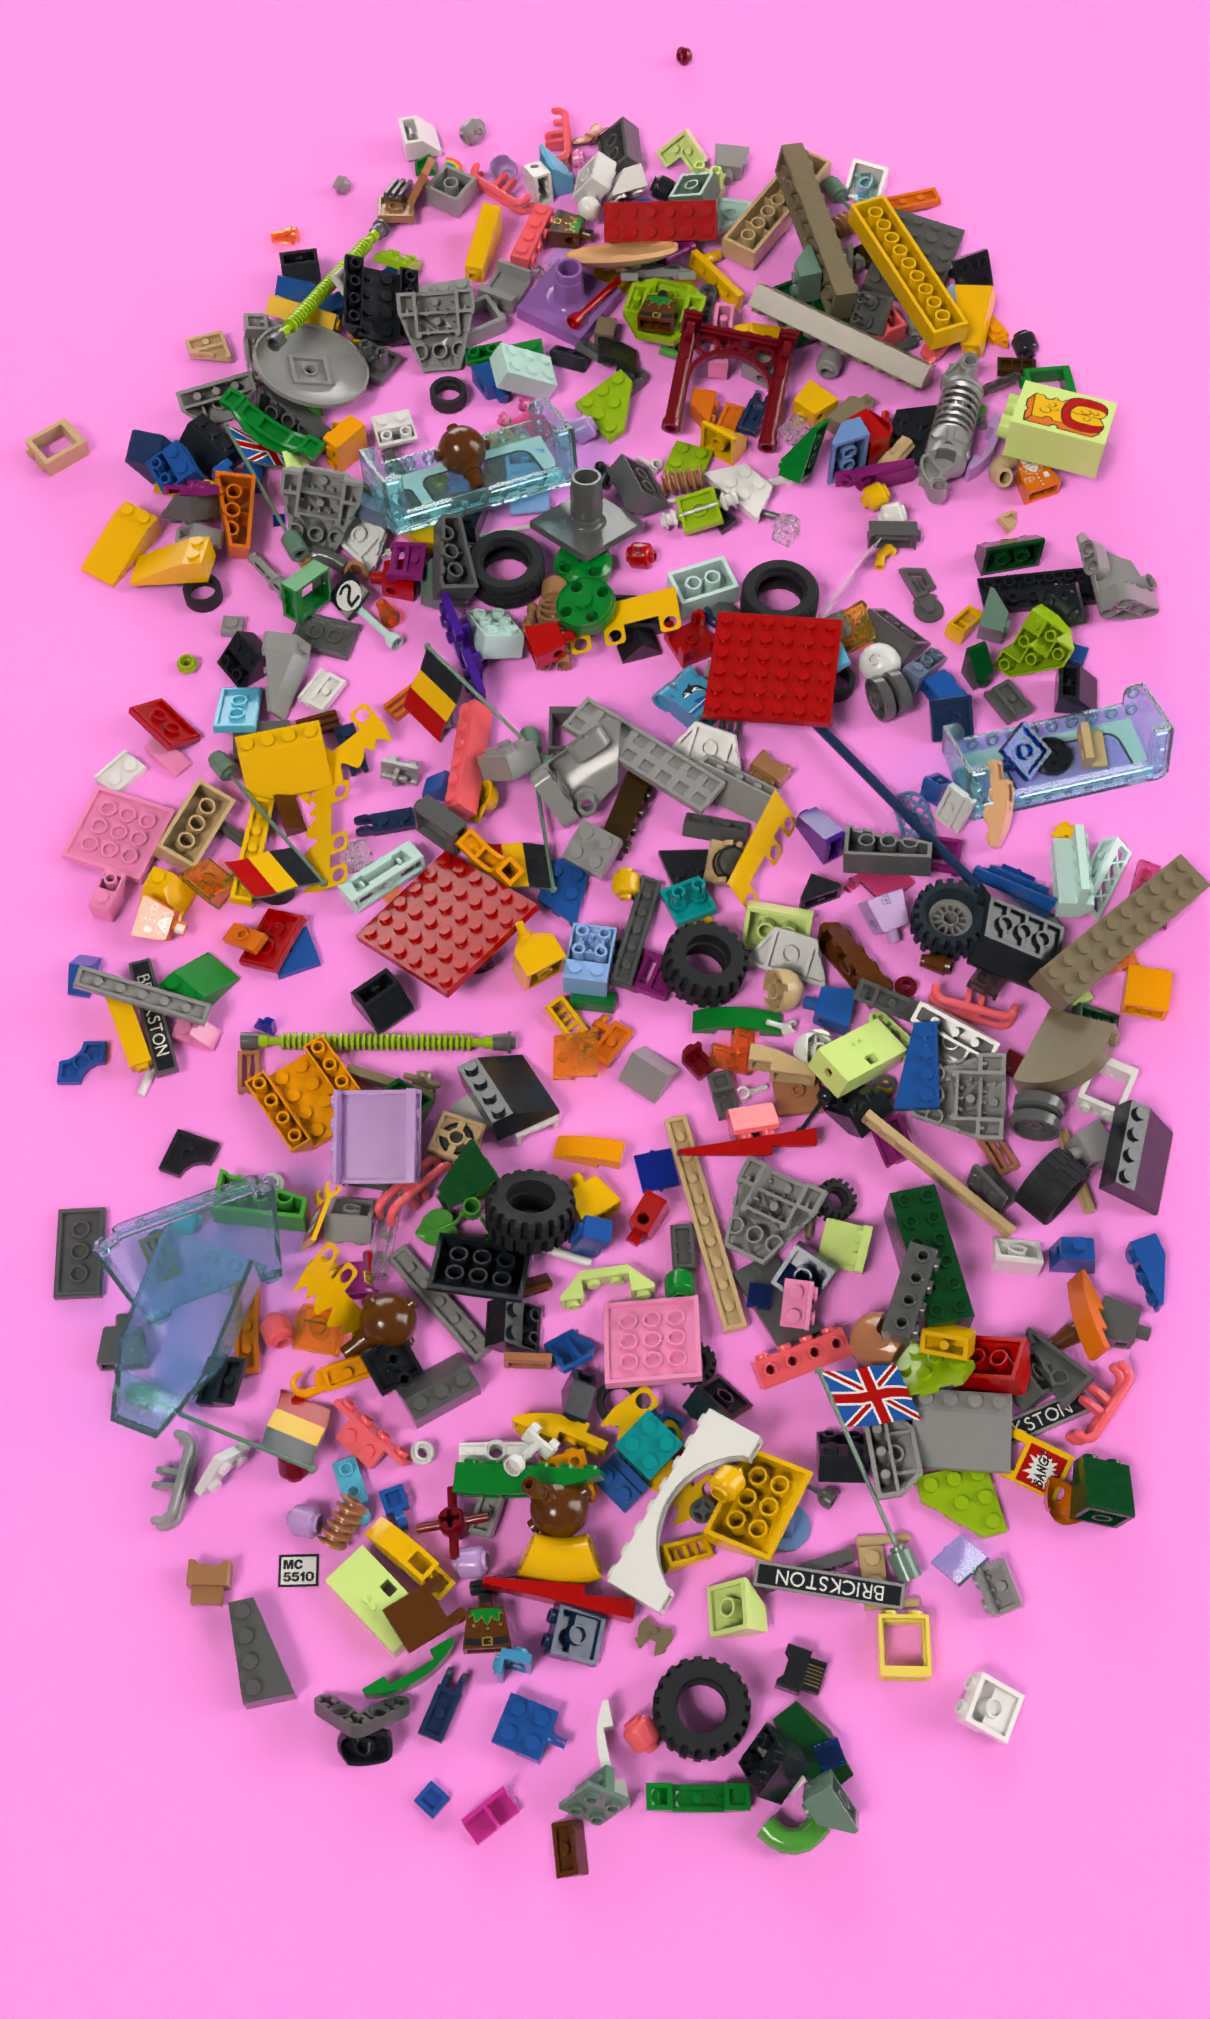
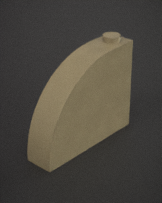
M1049 1008L1012 1079L1017 1092L1040 1090L1051 1094H1058L1074 1089L1090 1080L1104 1067L1115 1047H1118L1120 1044L1121 1036L1116 1024L1067 1012H1062L1058 1015L1053 1009Z

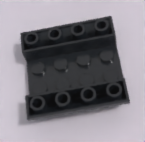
M345 254L342 326L355 339H367V341L391 347L410 343L397 314L396 293H418L419 271L400 266L396 274L364 267V258Z
M983 883L979 884L976 904L984 907L980 938L969 944L966 964L1038 993L1028 981L1061 952L1064 925L1055 917V914Z

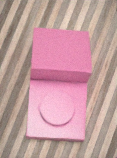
M178 1019L172 1031L171 1039L214 1052L222 1031L209 1022H206L205 1027Z

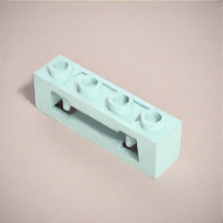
M408 840L347 878L344 883L337 885L341 899L354 914L360 912L426 869L424 856ZM408 868H412V869H413V870H411L410 872H408L407 874H405L404 876H401V874H400V873H404L405 870L408 869ZM371 892L372 896H370L369 898L365 899L360 903L359 899H361L364 896L367 897Z

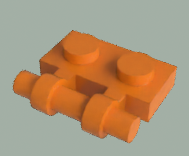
M602 1014L599 1019H595L592 1023L590 1031L581 1037L580 1043L576 1048L581 1053H584L587 1048H592L589 1057L608 1068L633 1037L634 1031L616 1020L611 1026L607 1025L609 1017ZM599 1033H603L604 1035L597 1041L595 1037Z

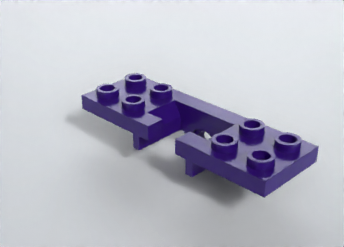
M449 593L441 594V603L438 604L441 614L439 618L442 628L447 630L445 632L447 642L453 645L465 680L486 700V690L482 682V671L486 668L488 659H484L481 662L480 652H477L476 648L471 645L469 623L460 625ZM465 686L466 692H467V693H469V692L471 693V696H472V697H470V701H471L472 699H474V698L477 699L478 701H480V700Z

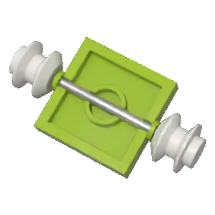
M714 486L675 498L679 512L676 514V511L670 508V513L665 514L662 511V516H659L662 528L666 527L667 531H669V526L671 525L677 528L679 521H681L684 533L687 536L724 524L720 508L723 507L727 512L730 506H734L737 509L736 504H739L736 492L732 493L730 489L727 495L721 492L719 500L717 499Z

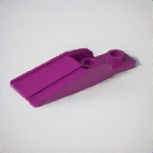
M911 458L863 466L852 470L836 471L835 486L847 487L855 485L857 490L862 491L863 488L875 482L884 483L887 488L914 480L915 461Z

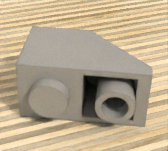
M198 523L177 528L174 543L190 537L210 536L214 550L222 548L224 532L222 530Z

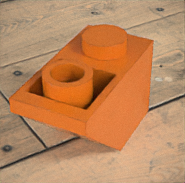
M693 388L690 401V417L700 428L703 420L715 424L716 414H714V411H718L719 399H716L717 391Z

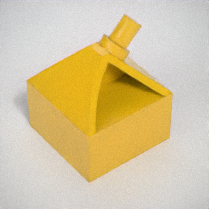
M518 921L515 923L518 939L512 971L524 990L527 991L562 972L566 954L553 934L530 933L526 929L524 922Z

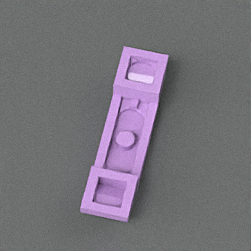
M996 412L993 413L987 426L985 439L989 440L982 456L973 454L966 469L965 482H969L979 476L994 456L998 442L996 434L1000 423L999 415Z

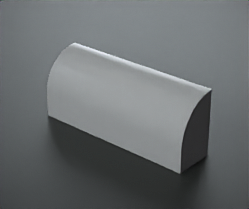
M708 754L704 755L697 762L698 765L726 782L725 788L713 802L757 824L775 789L780 795L781 790Z

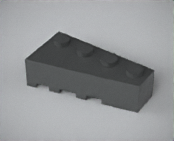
M266 384L258 387L255 406L278 423L297 433L306 436L311 434L322 442L325 434L331 431L327 425L302 405L281 397Z
M442 514L433 527V600H441L440 595L444 593H449L451 600L471 599L479 586L461 514Z
M846 824L843 873L931 877L932 842L909 837L899 839L891 833L885 832L884 835L872 833V829L863 828V830L854 829V825Z
M250 1597L228 1602L242 1702L245 1708L249 1710L298 1699L255 1599Z

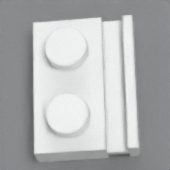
M320 668L298 695V702L305 703L307 707L319 713L326 712L346 687V680L331 672L327 673L323 668Z
M124 749L94 776V779L102 787L123 793L146 773L147 769L146 766L132 755H129Z
M952 782L948 785L933 817L949 829L953 828L955 833L958 834L962 831L977 800L971 799L967 792Z

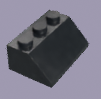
M204 413L187 424L179 439V442L189 450L200 471L211 481H214L211 478L212 468L226 458L233 463L232 470L244 462L229 435Z

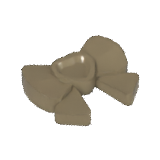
M644 1618L639 1624L638 1637L635 1638L639 1649H641L650 1637L651 1641H656L654 1656L664 1654V1648H667L672 1642L673 1630L670 1628L662 1629L653 1625L649 1618Z

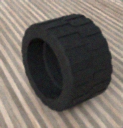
M1057 1147L1049 1152L1028 1175L1015 1195V1202L1043 1225H1048L1069 1205L1089 1177V1170L1060 1147Z

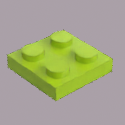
M393 248L374 254L373 262L399 269L401 266L418 270L422 268L423 261L417 259L416 255L400 254L399 250Z
M676 440L663 468V474L668 470L670 475H673L674 469L680 474L682 468L688 473L689 467H692L693 471L696 472L697 466H700L704 478V473L709 467L714 451Z

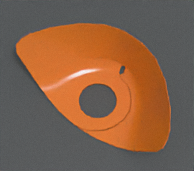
M1048 1477L1044 1491V1504L1048 1513L1061 1525H1073L1081 1522L1069 1519L1072 1486L1061 1479ZM1057 1487H1062L1064 1489L1063 1498L1059 1501H1053L1051 1497L1053 1490Z

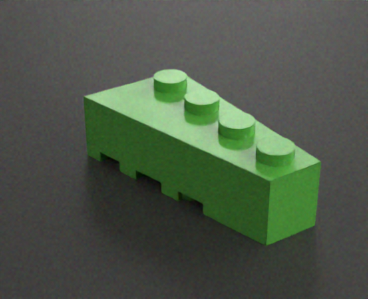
M220 1168L210 1208L215 1223L306 1232L310 1215L308 1198L283 1189L276 1190L262 1182L256 1183L247 1180V1177L239 1174L237 1176L229 1174L227 1170Z

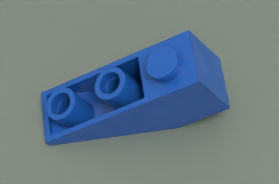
M1156 1233L1129 1242L1125 1250V1257L1127 1262L1133 1265L1135 1278L1146 1292L1145 1298L1148 1305L1153 1307L1155 1313H1157L1164 1304L1166 1253Z

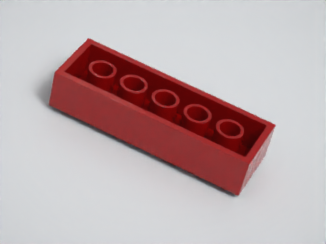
M718 200L603 203L604 242L718 239Z

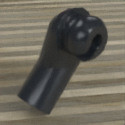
M598 461L595 463L594 468L601 473L603 490H606L611 479L607 472L609 467L603 461Z

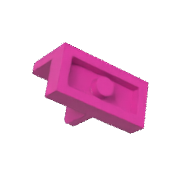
M501 1787L462 1818L461 1822L475 1843L480 1845L520 1813V1811L508 1796L505 1788Z

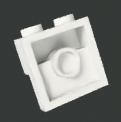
M973 1672L964 1682L966 1693L964 1698L960 1699L955 1706V1713H957L955 1720L975 1732L986 1734L1001 1744H1008L1025 1695L984 1672Z

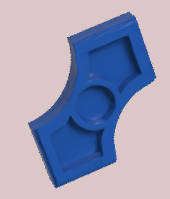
M84 1041L81 1050L74 1057L59 1061L58 1085H81L84 1076L91 1069L106 1065L107 1041Z

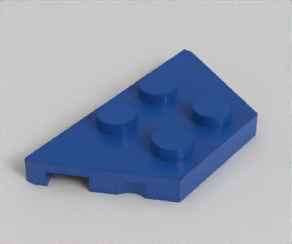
M563 858L552 860L554 883L558 890L556 893H551L549 890L540 889L538 903L550 909L557 917L561 916L572 927L573 922L577 923L589 874L565 862Z

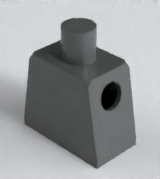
M1105 1295L1101 1301L1104 1309L1100 1313L1107 1326V1329L1103 1332L1110 1347L1130 1349L1135 1338L1148 1342L1152 1328L1138 1324L1141 1312Z
M117 1314L115 1316V1326L103 1328L96 1361L100 1371L147 1368L142 1334L138 1325H130L129 1314Z

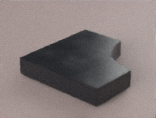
M177 1129L158 1169L160 1172L181 1179L184 1173L192 1167L199 1165L212 1166L221 1145L218 1142Z

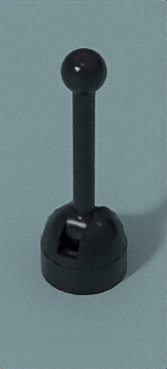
M822 1086L817 1093L818 1104L803 1125L798 1127L796 1131L804 1130L822 1105H830L836 1099V1096L828 1088Z

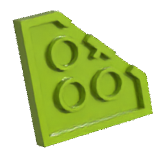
M620 369L575 402L576 408L582 415L592 416L598 427L597 431L609 444L626 432V420L629 414L633 382Z
M915 1341L910 1343V1346L907 1347L894 1364L898 1367L910 1396L920 1394V1397L939 1392V1388L953 1384L954 1387L963 1385L976 1368L974 1361L970 1359L963 1361L920 1353V1343Z
M942 1470L922 1475L915 1483L921 1504L943 1514V1517L957 1525H962L971 1530L976 1536L986 1539L1007 1533L1008 1530L989 1473Z

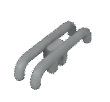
M180 1429L175 1430L173 1433L174 1438L178 1439L179 1444L184 1445L179 1468L157 1466L155 1473L161 1476L176 1478L175 1483L153 1481L151 1485L153 1489L172 1492L167 1512L160 1516L154 1515L150 1519L151 1524L155 1525L159 1531H169L180 1523L199 1455L197 1442L188 1432Z

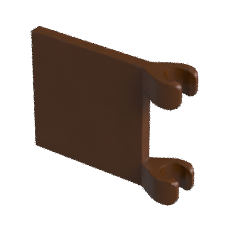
M442 1574L435 1575L424 1585L382 1610L409 1654L466 1620L467 1612L463 1607L456 1609L447 1617L432 1594L444 1587L445 1578Z

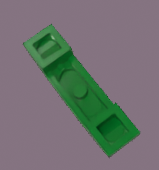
M747 1007L699 1009L693 1011L692 1033L714 1034L715 1030L759 1032V1036L782 1037L781 1029L766 1025L767 1019L782 1023V1015L767 1010Z
M453 1637L430 1649L433 1660L389 1685L385 1676L364 1687L362 1691L367 1699L392 1697L407 1692L428 1680L446 1663L454 1651L456 1645Z
M646 1783V1811L667 1813H731L751 1811L750 1783H724L723 1785Z

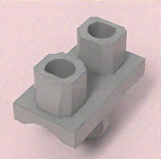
M848 242L847 248H842L843 253L847 255V264L849 269L859 272L866 266V259L860 254H856L853 257L854 243Z
M397 756L382 757L380 762V778L392 780V786L395 787L399 785V782L417 786L419 780L418 761L410 760L405 763L401 762Z

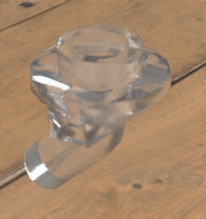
M550 263L545 268L540 265L533 266L531 268L532 282L537 284L553 264Z

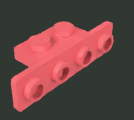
M348 1398L334 1400L333 1405L349 1418L335 1438L368 1469H374L385 1453L389 1454L401 1466H407L413 1462L408 1456L409 1452L404 1447L397 1446L392 1442L390 1434L382 1429L379 1430L374 1425V1420L370 1416L360 1413L356 1409L357 1405Z

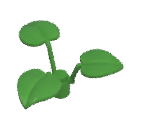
M485 1158L490 1167L492 1168L493 1172L497 1176V1178H499L497 1172L494 1170L489 1160ZM492 1183L463 1201V1211L459 1212V1216L455 1221H453L452 1214L445 1209L437 1208L428 1212L415 1231L417 1238L428 1245L437 1246L440 1232L458 1235V1230L454 1225H457L463 1217L472 1221L479 1219L486 1229L485 1219L481 1214L482 1209L479 1198L486 1200L487 1191ZM489 1234L484 1236L486 1239H492Z

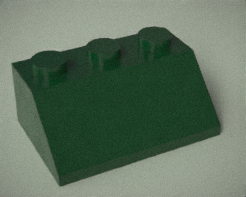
M1034 534L977 544L974 559L980 576L1039 566L1045 538Z

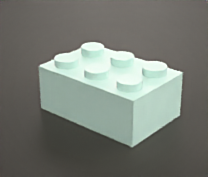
M500 343L489 358L496 387L499 389L546 401L558 386L550 356Z
M724 555L667 573L666 589L676 587L681 619L691 616L692 612L698 609L702 610L706 606L712 609L713 605L718 602L734 603L738 601L739 585Z

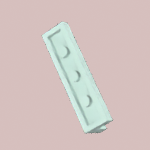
M1118 836L1101 839L1090 860L1094 899L1096 898L1097 909L1093 908L1088 914L1094 920H1100L1132 854ZM1118 850L1123 853L1120 861L1118 860ZM1111 865H1113L1114 872L1112 878H1110L1109 871ZM1104 881L1105 892L1102 895L1101 884Z

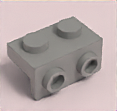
M1001 1558L982 1567L976 1566L972 1568L975 1574L972 1575V1579L976 1588L982 1592L984 1599L981 1601L987 1614L990 1613L991 1616L998 1618L1025 1607L1006 1558Z

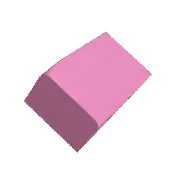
M155 738L145 745L147 755L176 778L192 765L177 749L167 751Z

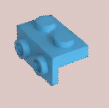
M514 1646L513 1650L502 1647L500 1655L495 1654L492 1667L494 1670L493 1674L497 1677V1682L503 1684L506 1669L531 1674L533 1667L532 1654L528 1653V1649Z

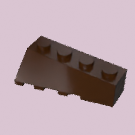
M823 922L820 924L817 937L820 950L852 989H856L860 978H864L884 988L893 990L892 980L879 970L877 962L867 956L864 947L860 943L857 944L851 932L846 927H843L839 922Z

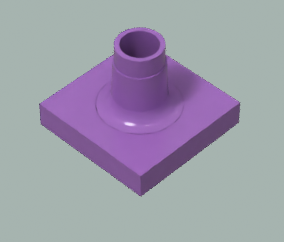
M574 258L558 259L516 307L517 318L566 343L576 346V343L589 340L594 334L598 316L608 317L622 300V290L619 288L613 290L584 317L583 325L577 330H573L567 324V317L571 313L579 312L609 283L582 271L581 263Z

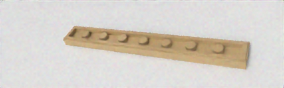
M869 1109L861 1119L862 1123L1003 1237L1008 1238L1015 1231L1016 1227L872 1110Z

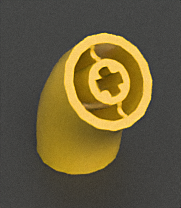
M535 1531L524 1550L516 1576L525 1580L586 1584L603 1579V1571L596 1548L588 1533L566 1538H556Z

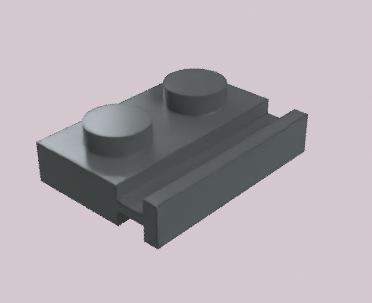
M1010 679L997 684L989 691H984L983 697L1007 726L1011 722H1016L1031 714L1033 711V707Z

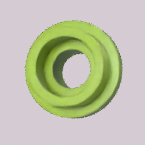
M183 654L178 658L176 665L179 672L190 674L197 669L198 663L192 655Z

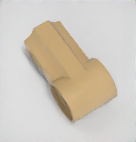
M902 435L877 464L904 460L915 447L913 441Z

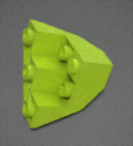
M1040 604L1030 611L1013 643L1002 649L993 667L1009 678L1062 668L1075 650L1071 629L1059 615L1043 604Z

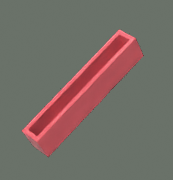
M475 698L462 704L459 709L444 804L445 807L463 820L477 815L483 779L477 757L484 754V750L487 749L493 714L483 703Z

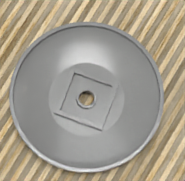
M304 323L295 333H290L287 342L279 351L274 352L267 347L266 340L274 331L284 327L283 324L277 325L261 334L254 345L253 365L260 379L276 394L294 403L313 408L341 407L357 400L364 393L368 385L369 367L365 357L360 354V350L342 335L325 327Z

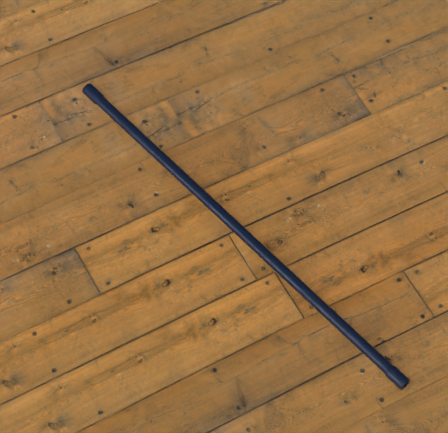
M706 606L702 609L705 614V621L712 628L716 629L717 620L713 616L711 609ZM812 727L924 841L932 842V849L968 886L970 884L976 886L975 893L977 894L981 882L828 728Z

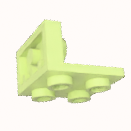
M827 1218L818 1253L837 1265V1269L862 1274L873 1227L868 1225L860 1226Z

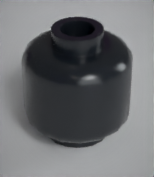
M665 175L655 176L649 189L651 196L658 201H669L668 197L676 182Z
M1023 329L1013 335L1011 346L1017 358H1033L1036 356L1035 353L1039 350V343L1032 331Z

